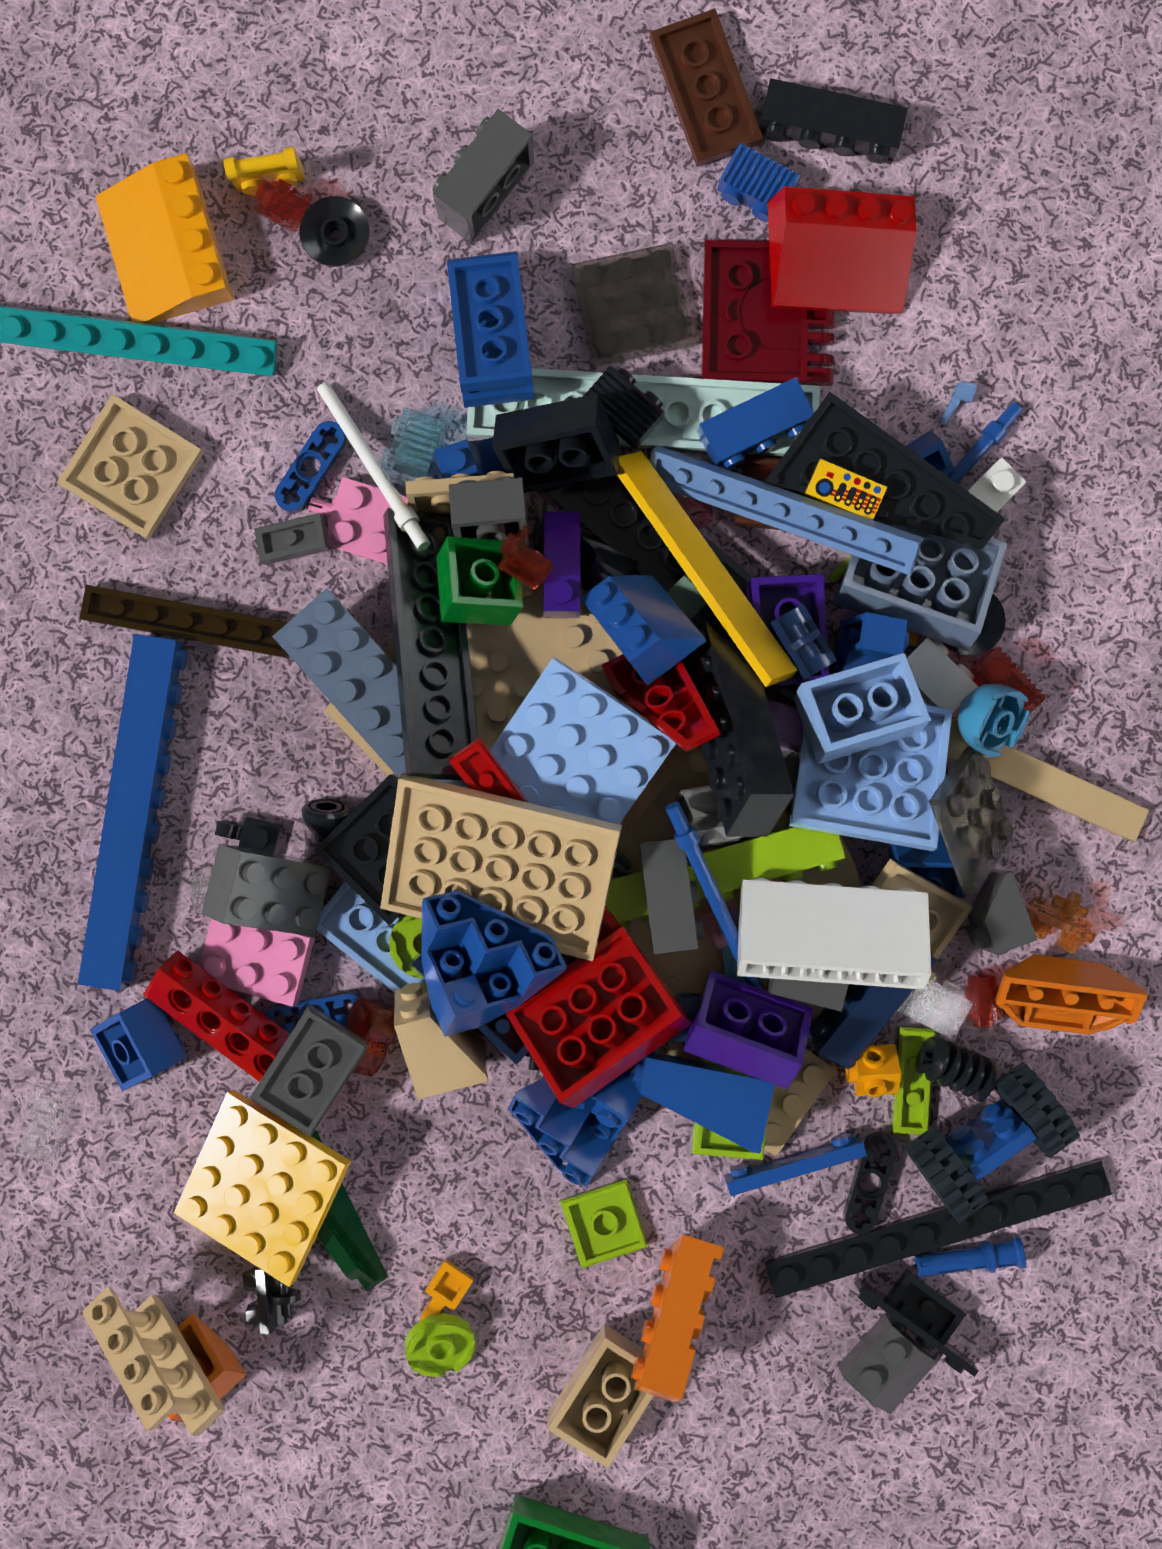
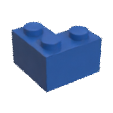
M868 612L841 620L835 654L837 661L834 662L833 674L902 654L909 642V633L906 631L908 620Z

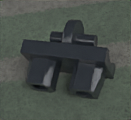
M258 1267L244 1272L242 1275L243 1288L246 1291H257V1301L248 1304L245 1310L246 1323L259 1326L260 1334H271L274 1328L288 1323L287 1316L292 1314L291 1304L301 1299V1291L288 1287Z

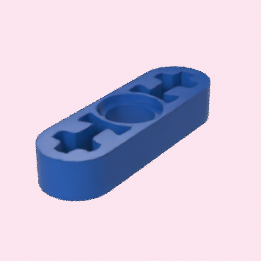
M333 421L320 423L277 486L275 500L284 511L288 513L302 511L346 445V435L339 424ZM335 430L338 442L336 444L329 443L326 446L324 453L330 456L325 460L321 454L311 449L316 445L320 450L325 443L322 434L324 432L330 434ZM310 458L317 459L321 465L319 473L313 477H307L302 473V464ZM297 474L303 482L311 485L308 489L301 485L297 491V495L300 497L299 502L291 501L287 505L285 504L287 498L283 494L286 490L292 492L296 488L298 482L292 478Z
M353 992L299 1000L298 1006H294L299 1007L298 1020H300L307 1007L314 1004L321 1006L325 1015L331 1018L332 1011L328 1002H334V1009L343 1007L346 1004V999H350L352 1005H358L359 1010L354 1012L353 1018H349L347 1013L335 1014V1019L342 1026L358 1023L366 1012L364 999L359 994ZM277 1004L268 1009L265 1016L271 1020L277 1016V1011H281L282 1016L285 1017L292 1016L296 1012L291 1006ZM297 1020L286 1023L284 1030L291 1034L297 1024Z

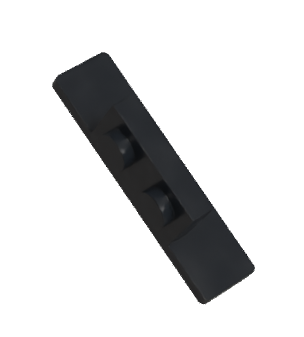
M907 1268L886 1297L858 1277L855 1280L854 1284L860 1292L858 1298L873 1310H876L879 1306L888 1313L886 1318L904 1332L906 1328H909L917 1334L916 1341L928 1351L933 1353L935 1349L939 1350L946 1356L944 1361L958 1373L962 1374L966 1370L974 1377L979 1370L973 1361L947 1342L967 1315L963 1309L918 1278Z

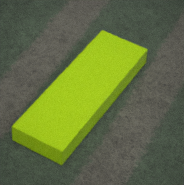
M899 1026L897 1054L902 1074L899 1092L894 1094L893 1133L921 1135L929 1129L932 1082L926 1079L925 1073L919 1074L916 1072L915 1063L920 1047L929 1037L935 1036V1029Z

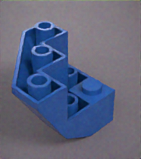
M456 890L426 897L422 901V966L431 1007L444 1037L480 1027L518 1008L567 968L552 935L465 893Z
M625 1071L578 1106L571 1108L558 1101L546 1079L542 1078L518 1090L508 1110L553 1165L562 1172L566 1180L573 1184H582L587 1187L612 1143L632 1115L642 1095L639 1094L635 1086L636 1082L631 1081L632 1073ZM562 1160L568 1162L567 1166L561 1164Z

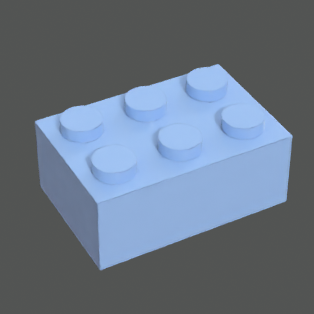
M905 653L801 683L793 696L818 764L918 734L931 721Z

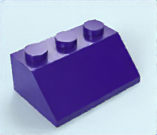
M710 970L691 1019L692 1024L689 1026L683 1051L788 1089L803 1065L813 1008L785 997L770 994L769 991Z

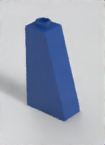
M656 1052L650 1053L633 1066L631 1081L636 1082L635 1086L639 1094L751 1152L761 1153L775 1087L774 1084L723 1065Z

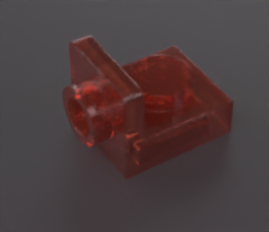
M524 525L516 535L510 532L499 549L504 555L498 568L535 590L549 576L554 563L544 558L540 552L524 545L531 530Z

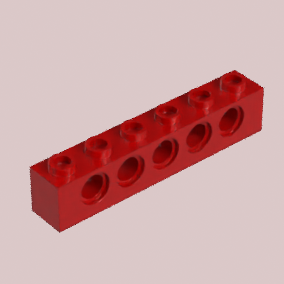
M178 950L158 968L143 993L145 997L259 1082L290 1035Z

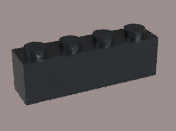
M770 78L759 128L761 133L765 134V137L771 141L782 142L785 138L799 141V145L807 149H817L819 146L833 148V152L840 156H852L853 153L867 156L870 162L883 164L887 161H893L899 150L908 108Z

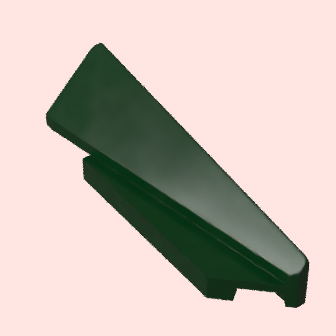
M315 1130L311 1137L322 1143L317 1130ZM341 1183L317 1236L344 1275L351 1281L358 1279L364 1290L368 1292L388 1276L343 1183Z

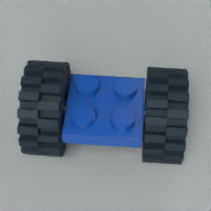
M1024 1062L995 1081L994 1088L1004 1102L999 1100L995 1104L986 1106L978 1116L967 1124L958 1126L946 1139L932 1126L904 1146L909 1157L928 1184L959 1223L989 1202L974 1178L979 1181L1032 1142L1035 1145L1037 1144L1039 1149L1048 1158H1051L1080 1137L1077 1127L1074 1125L1071 1117L1067 1115L1065 1108L1057 1101L1056 1096L1052 1091L1050 1092L1043 1080H1040L1038 1075Z

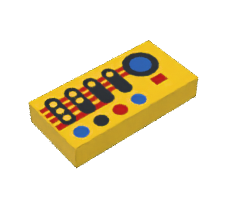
M820 459L805 494L842 510L873 520L887 487Z

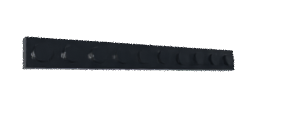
M1095 1159L985 1193L989 1202L960 1223L957 1222L945 1206L874 1227L872 1231L866 1234L855 1233L764 1261L775 1297H782L1112 1195L1102 1161Z

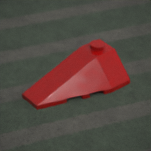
M623 654L602 664V668L614 692L686 752L721 735L682 661L678 662L648 686Z

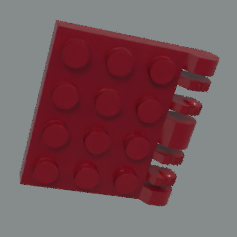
M705 240L701 379L783 384L797 377L800 385L832 386L834 384L833 369L807 366L834 365V356L808 353V344L819 346L833 344L834 334L830 332H808V329L835 328V311L772 308L769 241Z

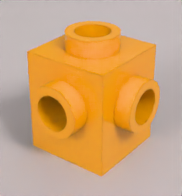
M869 1044L850 1069L845 1068L847 1082H853L856 1096L880 1097L882 1095L898 1094L902 1072L895 1044Z

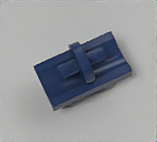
M804 604L799 605L770 623L803 680L837 661Z

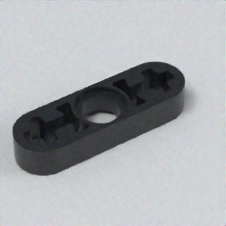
M883 1132L871 1133L864 1140L867 1156L858 1160L844 1207V1222L856 1234H866L874 1229L896 1158V1144L889 1135ZM880 1140H884V1145L889 1149L887 1154L881 1153L879 1156L878 1164L884 1166L883 1171L874 1166H865L866 1161L874 1164L876 1153L871 1149V1146L878 1145ZM867 1173H874L879 1178L878 1187L870 1192L862 1190L860 1187L861 1178ZM857 1194L866 1200H875L873 1205L866 1201L864 1212L869 1218L867 1221L862 1220L860 1225H856V1221L851 1217L853 1212L858 1213L862 1205L860 1199H855Z

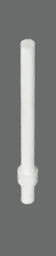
M328 382L322 383L317 391L394 511L396 523L402 531L408 533L418 551L427 549L430 546V541L418 524L420 519L411 506L406 505Z

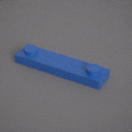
M843 1133L832 1137L831 1144L751 1167L750 1163L738 1164L730 1168L731 1173L724 1175L730 1196H734L865 1157L867 1153L864 1143L858 1136L852 1137L851 1133Z

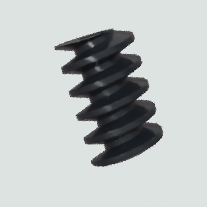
M931 1036L925 1040L916 1057V1072L919 1074L925 1073L927 1080L931 1082L937 1081L938 1085L943 1087L949 1086L950 1090L960 1091L962 1095L967 1097L972 1096L976 1101H984L994 1088L996 1067L991 1058L981 1056L974 1051H969L963 1046H957L956 1043L946 1041L940 1036Z

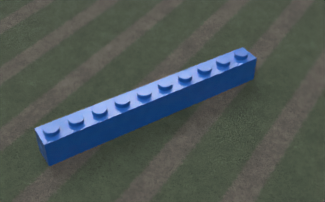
M134 634L78 985L121 991L128 988L129 983H133L137 976L138 964L133 962L135 948L140 947L143 939V928L138 926L140 914L146 912L149 902V894L144 892L146 878H151L154 870V858L150 857L151 845L157 843L160 834V824L155 823L157 809H162L165 802L166 792L164 788H161L163 774H168L171 765V755L166 753L168 739H174L177 727L176 719H172L174 705H179L182 697V685L177 684L179 671L185 670L188 659L187 650H183L184 643L177 640Z

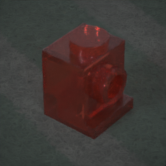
M262 178L253 194V197L257 199L253 209L291 232L298 228L313 197L308 193L299 197L296 195L297 189L281 179H278L276 182L274 180L267 181Z

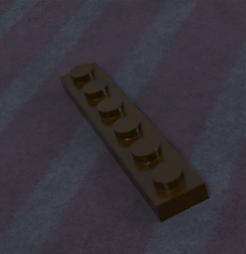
M86 585L79 618L83 621L289 659L287 652L272 637L288 622Z

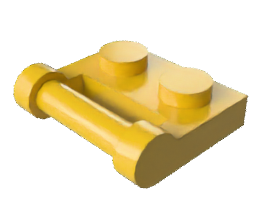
M294 146L285 147L283 152L237 160L235 156L223 158L227 179L232 181L237 192L242 191L247 195L259 194L263 191V187L275 185L280 189H290L297 186L298 181L305 180L304 168Z

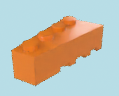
M683 1234L670 1246V1249L664 1248L659 1263V1269L664 1271L660 1284L655 1283L650 1298V1305L655 1306L652 1319H646L641 1334V1341L646 1342L642 1357H636L632 1369L631 1378L636 1379L635 1390L675 1403L683 1399L696 1352V1347L691 1346L692 1339H698L705 1320V1311L700 1309L701 1303H706L709 1294L713 1291L716 1278L713 1277V1274H710L711 1267L715 1260L722 1259L725 1247Z

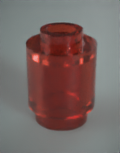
M967 976L968 984L964 985L965 1019L972 1020L974 1027H993L994 1021L1002 1019L1001 1008L995 1001L1000 987L997 984L996 976Z

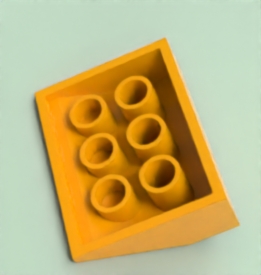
M187 153L153 162L96 195L131 321L153 324L234 300L197 170Z

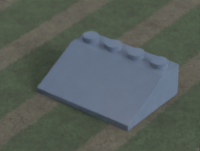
M874 517V521L923 537L914 569L910 575L850 555L833 604L861 614L868 612L908 620L906 630L969 651L981 633L1008 543L991 538L983 549H979Z

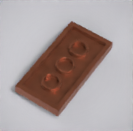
M714 8L650 31L649 39L696 167L734 154L739 143H744L745 146L750 148L762 144L763 136L716 9Z

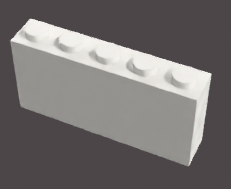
M765 878L743 879L739 896L737 976L924 990L931 976L928 893L917 892L910 888L883 890L876 886H863L860 888L843 887L838 883L813 885L799 880L785 883L771 882Z

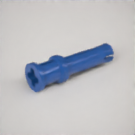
M1013 1236L1011 1241L991 1243L990 1240H983L979 1247L914 1256L915 1266L918 1269V1278L976 1269H984L986 1272L995 1273L997 1268L1018 1266L1019 1269L1026 1268V1256L1020 1236Z

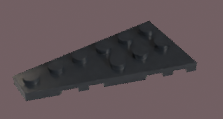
M831 392L827 394L765 481V483L807 495L805 494L819 460L822 459L887 487L875 517L979 549H983L1005 520L999 513Z

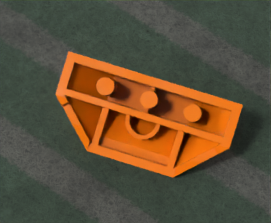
M1033 954L1004 972L995 1001L1019 1026L1090 1035L1115 1028L1123 1023L1128 1025L1137 1022L1148 994L1145 989L1103 963Z

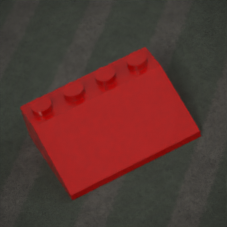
M784 186L767 202L772 308L879 314L903 313L917 232L915 196Z
M623 926L597 944L593 961L577 958L567 966L563 973L518 1008L506 1013L558 1101L571 1108L578 1106L692 1024V1021L671 990Z

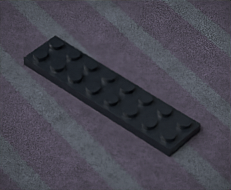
M387 508L383 517L406 773L408 776H419L428 779L463 780L449 762V758L478 738L466 623L441 622L436 557L447 536L454 537L451 515L415 511L420 519L418 524L430 541V546L427 549L418 551L408 533L402 531L394 519L395 513L392 508Z

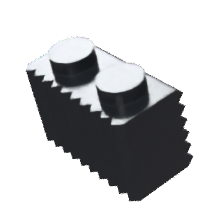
M610 365L584 396L598 393L615 433L636 450L663 419L665 412L661 409L663 403L652 392L647 391L644 394L634 386L636 380L627 370L620 368L617 371Z

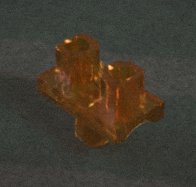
M1072 891L1066 898L1056 894L1052 899V904L1034 896L1029 906L1032 912L1030 920L1036 936L1040 939H1045L1052 926L1062 931L1056 939L1057 945L1072 954L1076 953L1084 941L1092 944L1097 935L1091 931L1092 923L1084 919L1088 915L1089 909L1080 905L1081 894Z

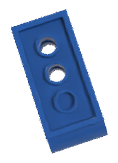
M517 251L447 259L459 381L464 408L534 400Z

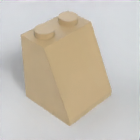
M410 983L395 991L394 1028L418 1100L488 1082L484 1039L475 1029L444 1037L431 1007L426 983Z

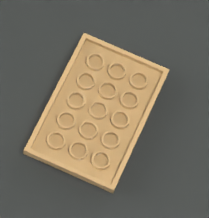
M402 773L398 778L380 908L422 919V901L424 898L458 890L552 935L560 953L593 961L622 825L424 777L408 776L407 773Z

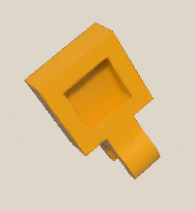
M444 1259L424 1291L432 1296V1298L423 1310L420 1320L430 1315L440 1314L444 1306L455 1311L474 1281V1277L447 1259Z

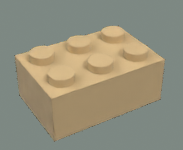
M604 1324L548 1412L547 1430L606 1468H609L653 1398V1395L635 1390L636 1379L631 1378L635 1359L637 1356L642 1357L644 1349Z

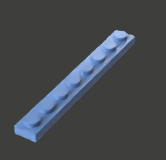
M658 445L652 450L650 463L670 491L910 575L914 569L923 537Z

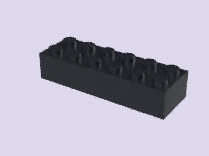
M703 614L697 629L704 636L706 642L681 661L721 734L702 744V756L704 760H707L710 770L709 785L711 790H715L718 802L717 817L723 823L726 837H768L794 793L764 686L718 618L712 614Z

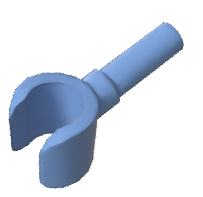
M961 381L955 385L954 388L956 390L952 393L950 404L938 421L939 424L946 427L960 401L972 402L977 389L976 384Z

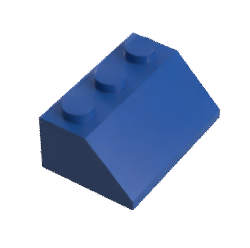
M653 575L608 576L581 597L598 623L647 686L706 642L704 636Z

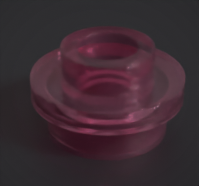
M686 497L681 501L680 505L688 516V510L692 507H697L701 510L700 518L692 519L689 516L698 530L705 528L709 524L713 514L710 504L690 497Z

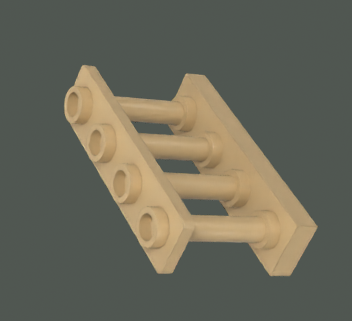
M105 1288L83 1310V1315L146 1430H154L170 1413H178L189 1433L200 1436L225 1411L224 1406L173 1318L158 1296L151 1295L135 1311L124 1309L114 1289Z

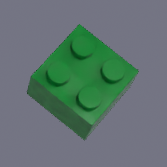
M447 536L436 557L441 622L511 626L523 608L517 542Z

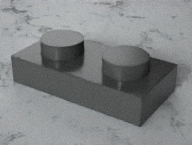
M321 513L254 528L259 561L264 565L330 550L325 516Z

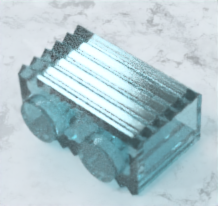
M406 407L403 409L402 416L396 415L391 428V435L394 436L391 449L385 448L380 461L381 466L392 482L406 486L405 481H414L416 478L424 476L431 477L436 463L433 450L441 448L447 430L445 420Z

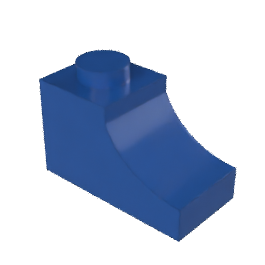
M493 437L477 441H467L466 439L433 450L442 478H450L455 474L482 476L492 471L506 472L492 447Z

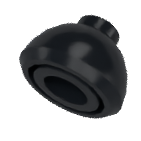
M335 799L311 800L301 808L303 821L307 828L315 834V840L318 842H322L351 813V808L346 803Z

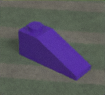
M545 512L544 618H580V512Z

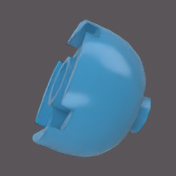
M984 684L974 689L961 702L959 708L958 729L963 740L987 757L1002 755L999 750L1006 745L1012 748L1025 730L1029 719V711L1024 709V701L1028 702L1027 697L1020 691L1003 684Z

